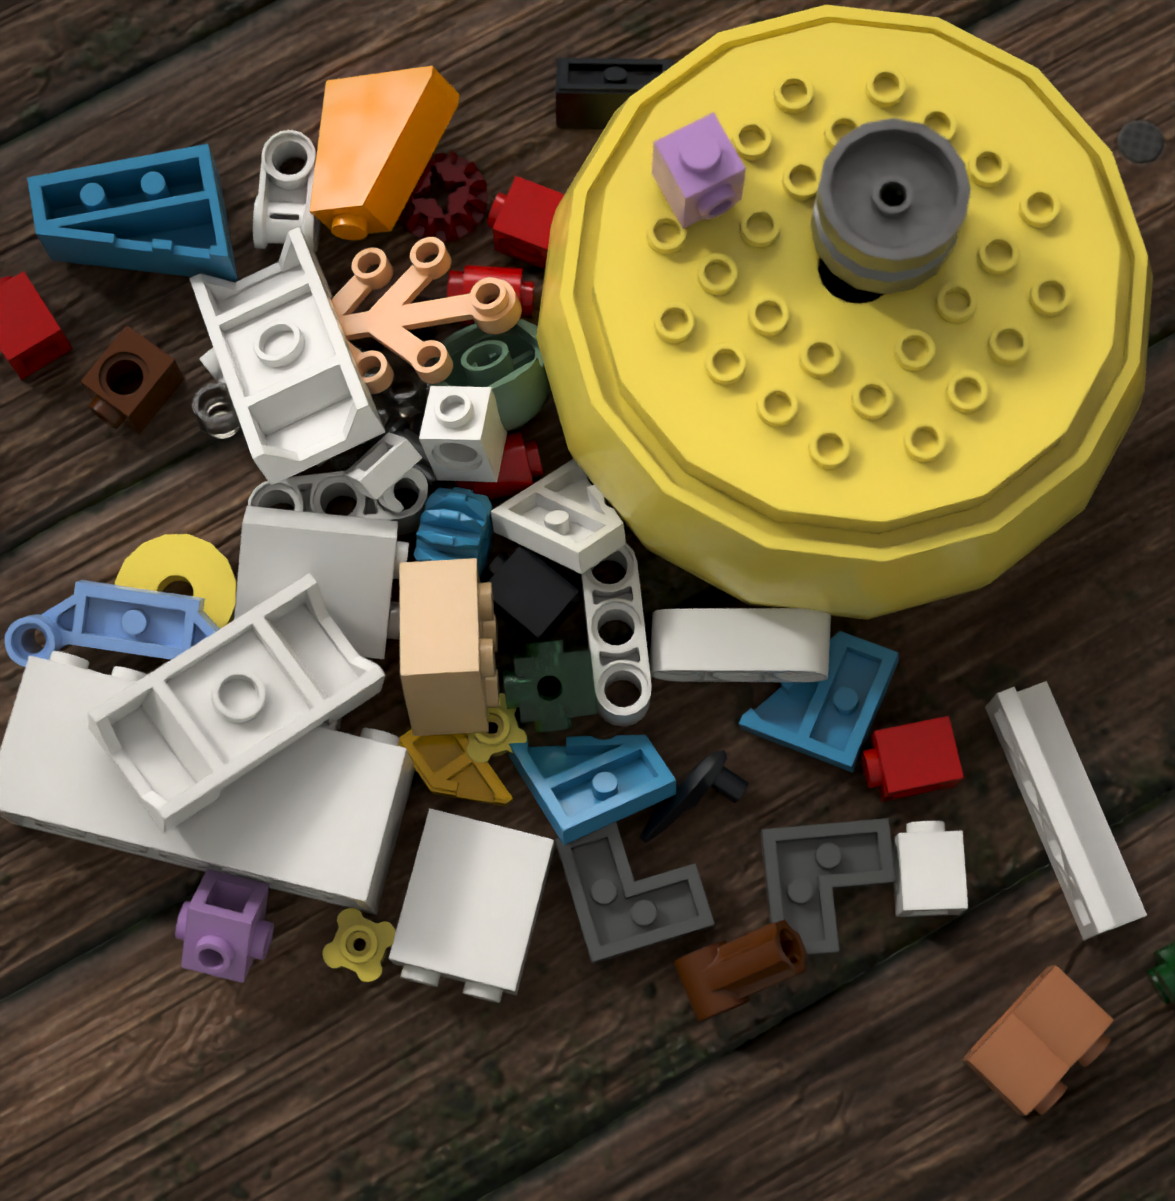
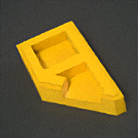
M411 729L399 737L398 746L407 748L416 772L432 794L505 807L514 802L513 797L488 762L478 763L469 758L466 752L469 744L467 733L413 736Z

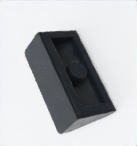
M557 59V127L561 129H605L614 112L630 96L672 67L674 60Z

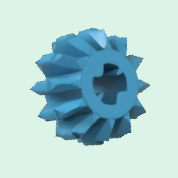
M439 487L426 500L425 511L420 514L419 531L416 533V549L413 554L416 562L476 558L481 583L484 569L488 567V556L492 548L491 540L494 530L491 510H493L488 496L474 494L473 490L454 487L452 490Z

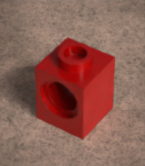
M515 176L508 194L498 193L488 216L487 226L493 228L495 251L545 270L551 224L556 208L565 194Z
M24 271L14 277L6 276L0 278V350L21 380L73 350Z
M949 716L876 730L867 741L869 749L861 751V762L866 783L869 788L878 786L881 802L954 788L964 778Z

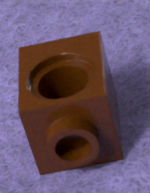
M126 325L80 382L92 399L88 408L98 418L116 430L124 423L140 434L182 383L184 377L175 359ZM130 375L143 377L141 386L135 392L128 395L115 393L118 383L123 378Z

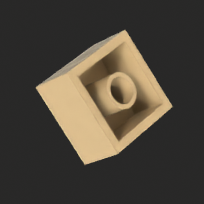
M476 558L399 563L400 677L413 736L489 732L488 708L500 707L498 669H495V652H498V628L496 614L494 615L492 583H480Z

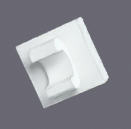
M390 432L343 473L359 493L374 500L378 499L384 507L396 513H400L404 509L394 496V486L400 479L407 478L412 486L421 491L428 487L423 473L413 468L422 459V456L406 438Z

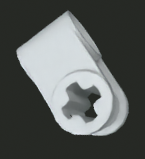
M294 130L280 131L272 135L264 144L259 192L256 196L253 212V242L256 249H266L268 243L284 244L288 232L297 227H300L313 251L316 252L318 249L321 221L309 212L317 153L311 140L301 132ZM290 158H301L307 161L305 167L296 174L286 175L278 171L281 164Z

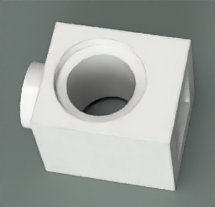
M431 386L419 440L436 479L440 481L497 482L507 431L501 423L492 388Z
M945 822L907 823V833H898L891 841L896 882L893 884L895 916L959 915L968 909L963 831H945Z

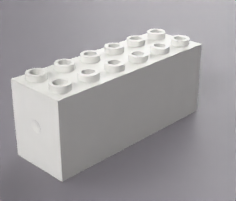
M52 651L49 660L29 655L0 749V816L15 825L203 872L211 869L267 883L271 889L346 908H356L362 912L377 915L415 773L414 764L407 748L398 746L400 740L398 736L376 729L362 728L359 737L337 731L336 721L327 726L326 722H323L221 789L220 798L163 834L89 730L88 724L89 711L139 681L147 674L118 666L113 667L111 675L99 673L88 669L90 663L88 660L58 651Z

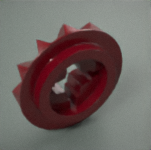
M453 149L448 153H433L398 219L407 231L420 239L435 237L443 243L458 240L472 232L485 215L488 204L486 180H484L474 160L467 161L458 156ZM434 177H438L439 182L442 181L445 189H456L455 192L448 196V214L443 215L441 206L438 207L435 199H424V196L432 193L431 184H433Z

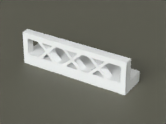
M1047 681L1018 692L1015 687L997 693L986 705V711L1083 940L1147 916Z

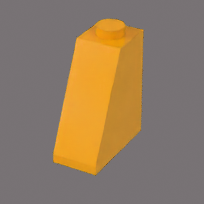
M433 66L327 80L309 212L328 227L333 235L345 240H362L367 237V234L392 231L459 105L460 94Z

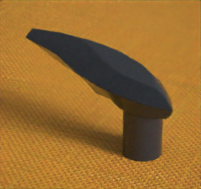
M724 750L716 751L706 756L676 784V795L663 800L659 804L639 838L647 843L660 834L684 811L696 806L710 787L733 803H736L747 789L748 782L724 766L727 760Z

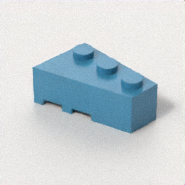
M209 144L27 177L36 235L53 261L194 277L201 273L231 282L238 281L219 171Z

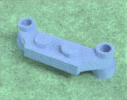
M80 580L75 582L74 595L41 615H29L13 622L5 635V648L9 657L23 667H26L29 655L49 660L52 651L59 652L61 648L69 644L172 660L220 628L203 611L205 598ZM36 629L44 634L46 639L45 647H41L36 642Z

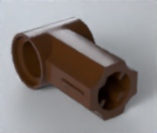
M784 919L746 933L744 936L729 943L724 940L678 958L673 963L697 1022H701L750 1002L749 996L806 972L805 957L807 952L799 933L794 931Z

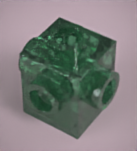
M563 639L526 643V655L514 656L515 670L503 672L507 709L520 708L521 723L534 721L535 732L573 728L572 717L597 714L589 648L564 651ZM548 675L557 677L561 681L559 690L553 695L540 693L537 689V684L542 677Z

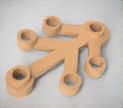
M426 237L416 242L410 251L412 266L369 311L352 314L372 290H377L387 285L393 275L392 265L381 249L374 247L366 248L354 257L352 271L355 275L331 299L358 371L368 386L370 394H376L390 386L394 377L393 369L382 353L374 350L363 353L351 344L349 340L366 337L374 338L412 365L422 381L436 384L444 381L451 374L453 369L452 358L441 342L435 340L423 342L407 330L473 319L479 329L487 334L504 333L517 324L522 313L521 303L513 287L504 280L485 278L473 286L470 294L410 304L433 279L445 275L451 266V257L443 242L435 237ZM438 254L433 261L423 263L428 256ZM380 264L375 271L365 273L369 267ZM497 298L494 302L486 304L490 300ZM440 357V360L434 366L424 367L429 359ZM381 367L374 376L365 377L370 369Z

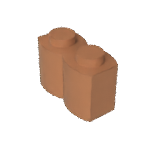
M1056 965L1049 966L963 1057L962 1061L1018 1115L1026 1116L1033 1109L1042 1115L1066 1091L1067 1086L1061 1081V1078L1077 1061L1083 1067L1088 1066L1107 1047L1111 1039L1104 1032L1114 1019Z

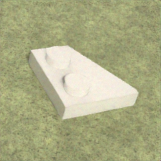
M574 459L491 510L495 533L580 574L596 566L600 561L626 545L622 520L614 508L607 506L606 498L595 485H591L587 475Z

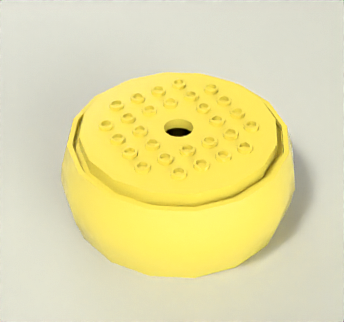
M823 5L718 32L630 96L614 112L556 208L550 230L536 339L567 447L574 461L647 550L749 606L809 609L825 612L833 616L868 620L983 588L1085 510L1140 408L1145 390L1153 274L1149 257L1112 151L1038 68L939 17ZM714 112L746 168L742 198L722 215L708 220L702 219L683 229L652 176L653 143ZM891 118L922 123L948 139L964 161L971 192L967 213L952 253L935 276L914 289L884 294L877 300L864 304L844 302L831 295L821 282L818 272V262L821 257L816 251L810 225L824 160L841 137L864 123Z

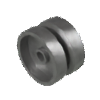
M896 118L868 122L841 137L824 160L810 223L816 251L830 271L856 289L881 294L911 290L935 276L952 253L958 233L966 217L971 188L964 161L948 139L926 125Z

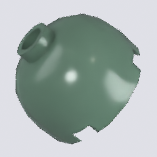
M519 319L513 328L501 334H487L481 331L476 323L455 332L442 342L452 358V372L444 381L430 384V387H491L496 398L501 423L507 434L519 430L541 411L549 399L551 390L536 339L537 326ZM434 357L436 363H438L440 357Z

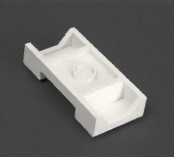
M300 227L288 232L279 262L237 282L201 273L189 278L252 459L271 486L385 433L368 386L358 371L331 302L333 297L318 258Z
M308 573L89 711V730L163 834H165L220 798V790L323 722H326L327 726L331 725L381 692L385 673L378 664L359 656L330 617L319 586L312 575Z

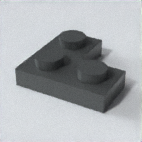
M889 818L762 829L760 832L769 922L774 923L785 919L788 925L799 933L807 952L806 956L837 954L839 952L833 890L892 885L896 882Z
M616 822L563 845L559 838L555 839L592 964L715 926L696 863L634 881Z

